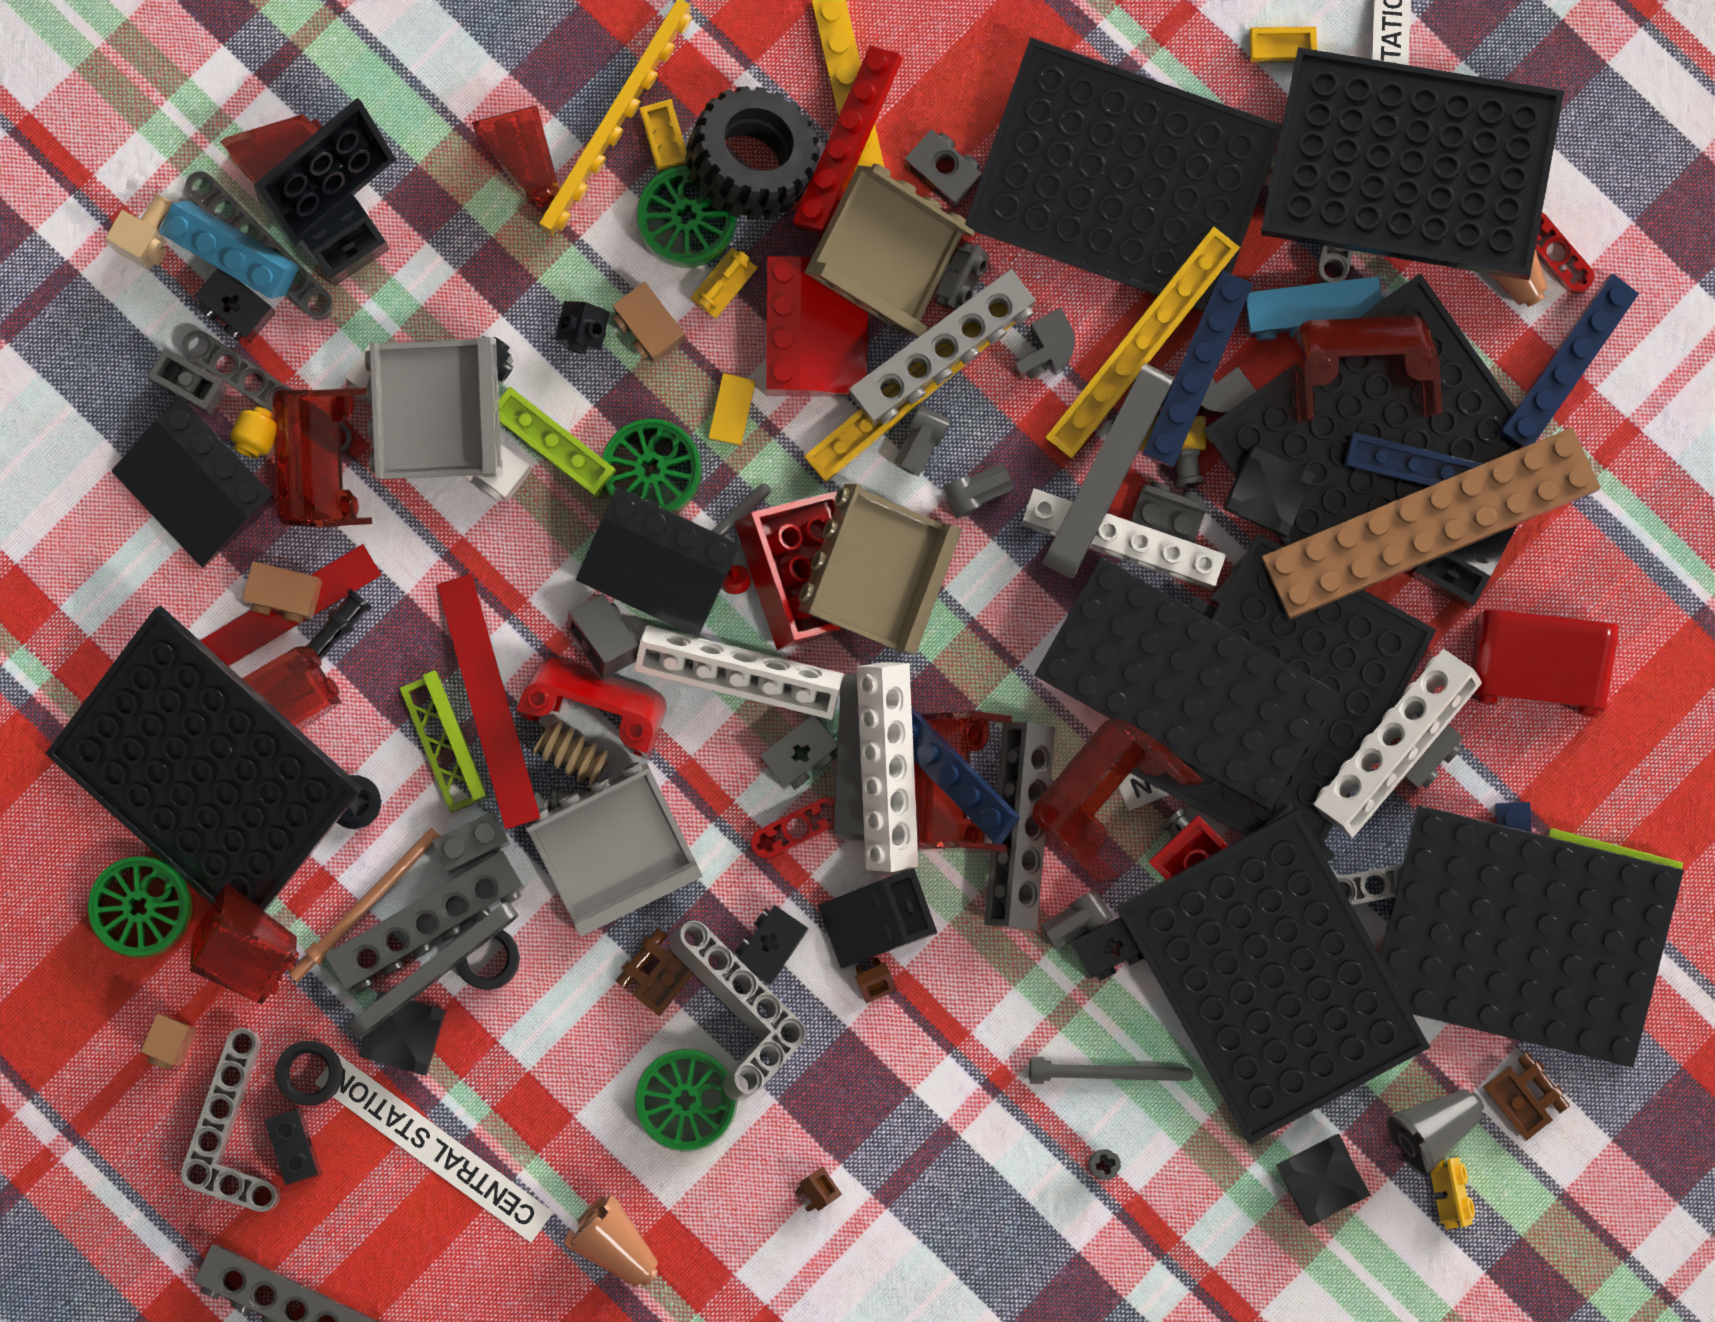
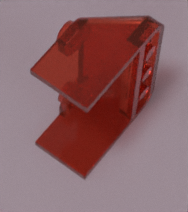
M1418 316L1309 320L1299 325L1294 334L1298 423H1306L1314 419L1313 386L1332 382L1339 370L1338 357L1404 354L1405 369L1409 376L1415 380L1423 381L1425 418L1442 414L1440 361L1429 326L1422 318Z
M366 388L293 389L275 392L272 409L273 420L277 425L274 441L276 502L278 518L283 525L333 527L372 524V517H356L359 510L358 500L350 490L343 489L340 422H346L354 412L355 405L352 395H367Z
M979 711L920 714L968 764L970 762V752H978L985 747L989 739V724L1012 722L1011 715ZM914 761L918 851L958 853L1007 852V845L984 843L985 834L971 819H967V815Z
M1109 719L1105 721L1039 798L1033 808V817L1037 825L1099 883L1116 882L1120 876L1096 854L1104 845L1107 832L1103 823L1094 815L1136 766L1143 773L1150 776H1158L1167 771L1182 786L1199 785L1202 782V779L1168 747L1123 719Z

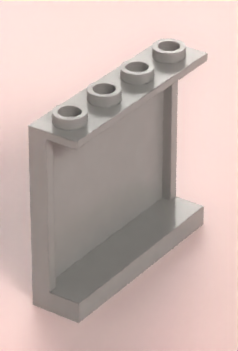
M477 337V339L379 344L370 342V350L365 351V367L367 371H371V384H368L366 387V398L368 405H372L373 418L368 419V436L370 439H374V452L369 454V467L371 473L375 472V479L502 474L496 339L492 337Z
M639 762L633 763L621 770L622 776L611 781L608 777L603 778L590 786L591 791L581 796L577 792L570 794L559 801L561 806L551 811H548L547 808L540 809V819L525 823L526 830L530 834L580 937L703 877L647 763L642 766Z

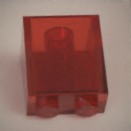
M535 105L472 122L480 146L528 204L536 203V206L551 204L560 188L538 106Z
M304 114L225 137L220 143L231 160L255 184L323 126L316 118L310 122Z
M308 646L294 647L242 678L300 731L342 703L338 697L339 689L331 678L326 677L320 667L322 663L319 656L313 649H309Z
M225 884L193 932L189 971L262 1005L269 994L274 995L278 991L282 982V975L286 969L290 971L295 966L299 957V952L296 951L297 936L235 888Z

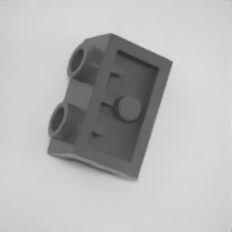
M1151 482V485L1144 484L1131 522L1195 543L1208 505L1202 503L1203 499L1186 492L1183 493V496L1171 493V488L1162 483Z

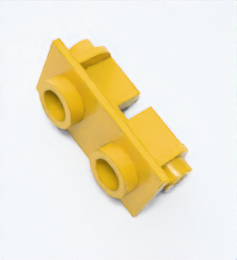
M732 247L690 299L713 318L717 319L758 267L749 261L750 258L740 250L738 252Z
M1459 1157L1448 1159V1166H1446L1445 1160H1442L1430 1172L1434 1193L1447 1191L1448 1198L1436 1200L1440 1223H1444L1445 1230L1458 1228V1221L1461 1228L1472 1225V1218L1475 1216L1473 1201L1470 1197L1467 1198L1465 1184L1468 1182L1467 1170L1463 1163L1460 1164Z

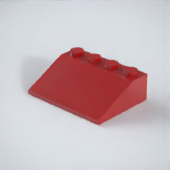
M767 256V396L851 397L849 395V388L867 376L868 312L805 274L804 272L811 260L810 257Z
M837 491L754 511L734 523L776 650L806 643L844 630L798 610L800 591L803 585L809 581L812 573L811 561L815 553L820 551L824 541L822 536L823 529L828 520L832 519L836 509L834 500Z

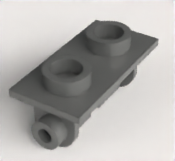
M964 242L962 247L958 246L948 267L958 274L956 277L945 274L935 293L937 296L935 302L946 308L949 305L955 311L973 297L974 287L979 277L983 276L986 272L990 257L979 244L974 246Z

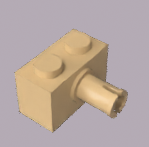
M155 193L141 219L121 210L105 237L106 241L115 252L150 271L154 264L158 266L162 262L167 252L165 247L167 242L160 234L159 227L164 221L172 202Z

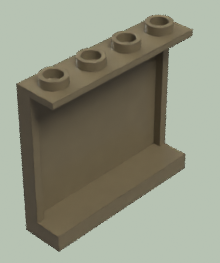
M873 163L872 167L858 165L804 273L905 336L918 338L928 328L920 320L962 235L974 236L975 231L965 225L966 219L952 212L947 214L940 209L941 203L928 196H923L922 198L916 194V187L903 180H898L897 182L891 178V171L875 163Z
M844 484V487L838 491L835 497L834 505L836 509L833 517L828 520L823 529L822 536L824 541L821 549L815 553L811 561L812 573L809 581L803 585L800 591L798 610L901 654L916 655L962 529L952 524H941L861 489L862 485Z

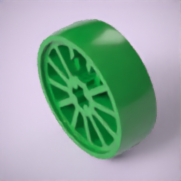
M687 166L673 167L655 176L644 188L636 211L638 231L646 248L660 261L680 268L699 267L714 261L730 245L737 226V217L730 216V211L728 210L703 212L704 209L713 204L710 198L705 200L701 196L699 200H689L683 196L686 188L690 186L700 187L699 184L694 185L689 177L691 169H688ZM682 181L678 186V194H676L671 183ZM667 188L675 204L665 201L656 196V194L661 189ZM653 202L671 211L668 213H647L650 204ZM686 211H691L694 219H689L688 224H683L679 215L682 216L685 215ZM703 219H725L724 230L717 229L704 222ZM650 220H671L657 230L649 231L648 223ZM700 227L718 236V240L713 245L708 246L699 231ZM675 228L666 247H662L656 241V238ZM680 233L685 236L684 254L671 251ZM691 234H695L704 249L703 251L690 253Z
M649 418L625 425L611 437L602 455V459L611 466L615 463L635 468L633 471L611 476L604 485L610 500L616 490V482L637 477L626 491L633 493L640 484H644L641 498L646 500L649 487H654L659 506L678 514L694 499L701 483L702 463L697 446L682 428L666 420ZM657 432L651 437L647 446L643 433ZM639 435L644 454L640 455L626 440ZM660 440H668L673 444V451L668 456L658 455L654 451L655 444ZM684 446L688 454L676 458L678 447ZM620 447H625L637 461L614 456ZM685 462L691 463V474L668 470V467ZM657 463V470L660 473L658 475L652 473L650 477H646V471L643 467ZM670 476L686 480L689 483L684 492L681 493L666 477ZM662 483L677 497L676 500L667 505L663 502L659 485Z
M131 856L109 865L97 877L89 894L88 917L97 938L113 952L130 958H152L173 948L184 936L192 917V897L185 880L169 864L149 856ZM143 867L153 868V872L146 875L141 882L140 869ZM132 868L135 887L133 892L122 877L124 871ZM115 877L126 892V897L107 888ZM161 878L166 884L165 893L160 897H153L149 893V885L154 879ZM175 888L179 898L178 901L166 902L171 898ZM104 894L123 902L121 906L101 907ZM136 900L140 902L147 901L144 905L147 909L145 914H134L137 908L133 904ZM179 906V914L176 921L157 913L158 908ZM123 911L120 917L108 925H104L103 913ZM154 917L173 926V929L165 938L153 923ZM128 919L129 921L119 941H116L111 936L110 931ZM135 923H137L138 932L137 948L129 947L126 944ZM145 923L148 924L158 939L156 944L147 947L145 946Z
M694 1049L673 1050L657 1057L641 1074L634 1096L636 1115L645 1133L657 1144L680 1152L698 1151L716 1143L730 1128L736 1114L737 1101L730 1099L725 1094L723 1084L720 1086L715 1083L705 1085L704 1083L714 1072L718 1074L723 1082L729 1071L713 1056ZM677 1060H691L686 1084L682 1083L676 1065ZM699 1061L708 1065L710 1069L695 1086H692L696 1062ZM668 1063L672 1066L678 1084L677 1087H674L658 1073V1070ZM655 1076L671 1090V1094L647 1090L651 1078ZM708 1089L718 1090L722 1097L721 1103L714 1109L706 1108L702 1103V1095ZM687 1090L689 1096L696 1098V1102L690 1104V1110H684L683 1105L676 1102L677 1098L682 1097V1091ZM646 1095L670 1101L666 1105L648 1111L645 1108ZM671 1108L673 1110L672 1113L656 1129L649 1120V1116ZM721 1110L725 1111L719 1124H716L706 1115V1113L715 1114ZM695 1113L714 1128L710 1134L703 1138L700 1136L694 1118ZM676 1115H679L676 1138L673 1140L664 1136L662 1131ZM686 1116L689 1117L696 1137L694 1141H681Z

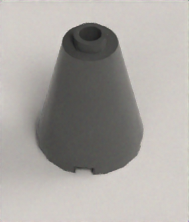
M1463 1089L1393 1113L1386 1120L1387 1131L1394 1146L1401 1144L1406 1153L1401 1156L1412 1170L1420 1175H1424L1427 1172H1431L1483 1118L1482 1110L1484 1109V1104L1475 1092L1470 1093L1468 1090Z

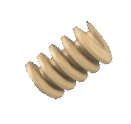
M559 720L553 726L550 725L536 744L533 754H537L544 749L542 759L545 762L555 756L554 767L556 769L567 763L565 774L570 776L578 770L577 782L582 783L590 778L588 789L590 790V786L598 781L608 763L606 760L609 750L605 749L600 754H595L596 742H593L587 748L584 747L586 736L581 735L576 740H573L574 728L571 727L562 733L563 721Z

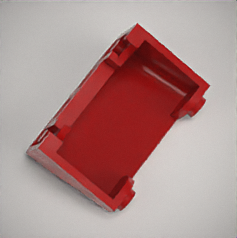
M1484 610L1477 616L1472 659V668L1477 673L1482 684L1471 697H1477V703L1497 705L1498 699L1505 698L1566 704L1577 708L1578 715L1597 717L1599 712L1606 710L1618 642L1619 625L1504 610Z
M548 658L540 663L521 695L516 710L521 718L538 723L542 716H546L552 711L559 713L564 698H568L623 716L619 727L621 741L625 746L634 749L635 756L647 760L651 759L667 710L665 698L660 692L611 675L602 679L596 670L559 658Z

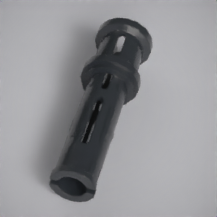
M351 588L347 591L348 596L339 607L328 613L327 618L329 620L287 666L300 680H305L312 669L323 659L344 633L348 634L354 630L353 625L365 611L370 612L373 607Z

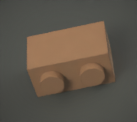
M645 281L612 305L616 313L612 317L613 321L623 333L629 330L636 340L632 345L643 360L649 357L655 364L686 341L685 333Z
M252 561L242 601L250 605L249 611L269 616L270 611L283 613L282 619L302 624L303 619L313 620L323 582L316 576Z
M156 1014L141 1052L149 1055L147 1062L163 1069L171 1070L173 1065L182 1067L198 1028L169 1016Z

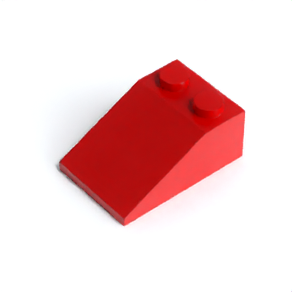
M1197 815L1148 862L1164 879H1167L1228 846V844Z

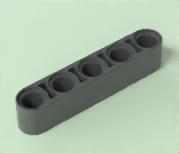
M848 673L843 677L840 687L834 830L838 839L864 841L857 674Z

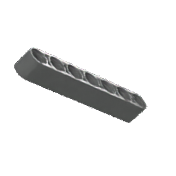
M1144 363L1042 565L1073 580L1175 377Z

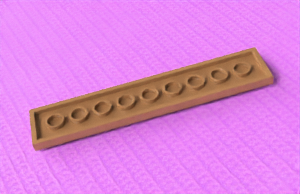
M1573 427L1266 554L1262 556L1261 560L1288 620H1291L1599 491L1601 487Z

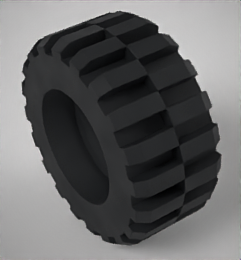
M749 86L737 87L735 93L730 89L721 92L718 98H712L706 104L688 139L686 146L688 152L685 159L688 169H691L689 177L694 185L699 184V194L705 200L709 197L713 201V207L720 211L724 208L730 211V216L737 218L740 215H747L748 220H759L760 216L764 215L765 219L777 217L779 211L781 213L787 212L803 196L817 168L816 163L819 159L820 148L817 145L819 139L816 130H810L812 121L806 113L802 115L799 112L801 107L793 100L789 103L783 99L785 95L777 91L775 94L768 93L767 88L756 86L755 90H750ZM733 136H750L759 139L773 150L778 158L780 167L768 171L750 169L739 163L731 155L725 140Z

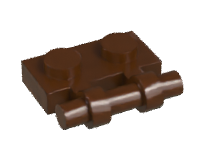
M657 927L649 938L646 936L640 943L642 947L630 962L627 960L621 967L623 971L615 981L624 989L628 987L633 979L638 981L641 986L633 996L658 1016H661L694 973L673 953L671 948L666 952L660 947L668 935ZM654 955L661 961L650 975L647 976L640 970Z
M1528 1051L1517 1059L1525 1069L1519 1076L1511 1066H1508L1482 1086L1524 1141L1530 1139L1553 1121L1545 1110L1549 1105L1552 1104L1559 1114L1570 1107V1104L1562 1096L1564 1091L1559 1085L1555 1086L1543 1071L1545 1067L1539 1060L1535 1061ZM1532 1079L1544 1093L1538 1100L1526 1086Z

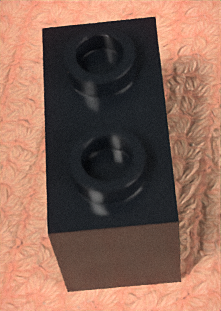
M219 268L215 270L194 295L198 302L201 303L198 309L212 321L218 317L227 324L223 330L238 342L243 337L251 343L276 313L267 302L241 281ZM229 301L233 304H238L240 309L237 313L234 310L229 311L226 306Z
M775 905L771 911L767 908L762 911L754 923L759 928L752 939L746 936L735 951L740 956L738 959L755 976L770 986L809 930L807 926ZM774 934L777 936L776 944L779 947L776 951L770 949L766 953L762 950L764 944L761 939L763 937L770 938Z
M1122 917L1070 943L1088 979L1096 976L1099 982L1117 973L1114 966L1124 961H1127L1128 965L1131 966L1144 959ZM1110 939L1112 943L1119 941L1121 947L1117 950L1118 957H1114L1112 953L1105 955L1103 949L1107 946L1106 940Z
M294 1109L264 1120L285 1185H292L323 1174L302 1109Z

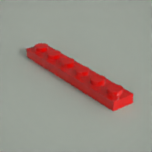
M869 46L794 217L793 223L797 228L824 234L847 189L903 58L899 53Z

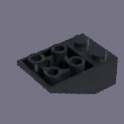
M355 196L351 197L302 239L334 287L390 250L387 242Z
M1517 525L1415 567L1410 577L1470 610L1476 604L1494 572Z
M914 868L818 905L841 969L938 933Z

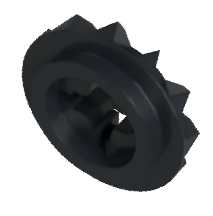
M350 775L364 788L358 795V798L369 801V803L358 806L356 817H354L352 808L349 806L336 823L344 828L356 830L369 826L379 816L382 800L377 786L371 780L360 775Z

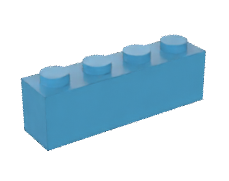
M189 200L172 203L159 230L161 235L269 299L286 296L300 268L296 263Z
M1379 276L1344 280L1337 283L1328 282L1249 292L1244 304L1248 338L1256 337L1258 342L1277 339L1276 334L1290 333L1292 338L1310 335V330L1322 328L1325 334L1337 333L1343 329V326H1347L1382 301Z

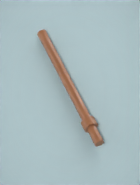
M431 827L317 944L313 942L304 951L306 955L288 974L298 983L316 963L320 965L326 959L325 955L433 845L432 840L441 836Z

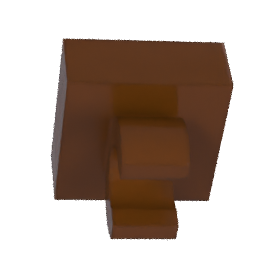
M877 957L872 958L875 967L865 972L860 964L856 966L857 975L854 977L866 1004L897 990L886 962L881 964Z
M821 1167L799 1182L801 1187L795 1191L796 1196L806 1193L811 1200V1203L805 1207L806 1211H812L815 1208L820 1211L842 1195L824 1167Z

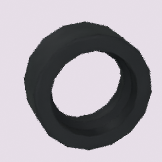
M504 930L493 937L501 942L506 949L507 962L502 972L494 977H479L468 966L467 958L456 966V970L461 978L474 988L483 990L501 988L510 982L518 971L520 962L518 945L512 936Z
M301 1041L290 1045L280 1055L276 1064L275 1079L279 1090L288 1100L298 1105L316 1106L327 1102L338 1092L342 1083L343 1067L339 1056L331 1047L320 1042ZM305 1053H314L321 1056L329 1069V1078L326 1085L320 1091L312 1094L298 1091L292 1085L289 1077L293 1061Z

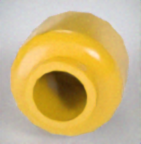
M258 406L255 407L254 411H241L230 433V439L234 443V450L253 459H258L259 455L265 456L269 454L280 431L278 424L272 419L274 414Z

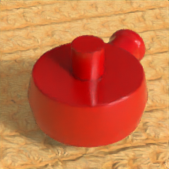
M732 565L722 590L733 595L741 594L748 590L751 583L749 571L741 565Z

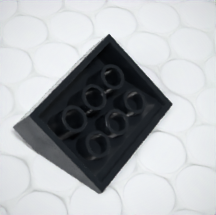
M357 97L254 184L259 204L270 222L295 246L392 164L396 158L362 101Z
M181 397L153 422L111 470L202 568L207 566L277 501L274 495Z
M617 487L575 580L695 637H699L741 544Z

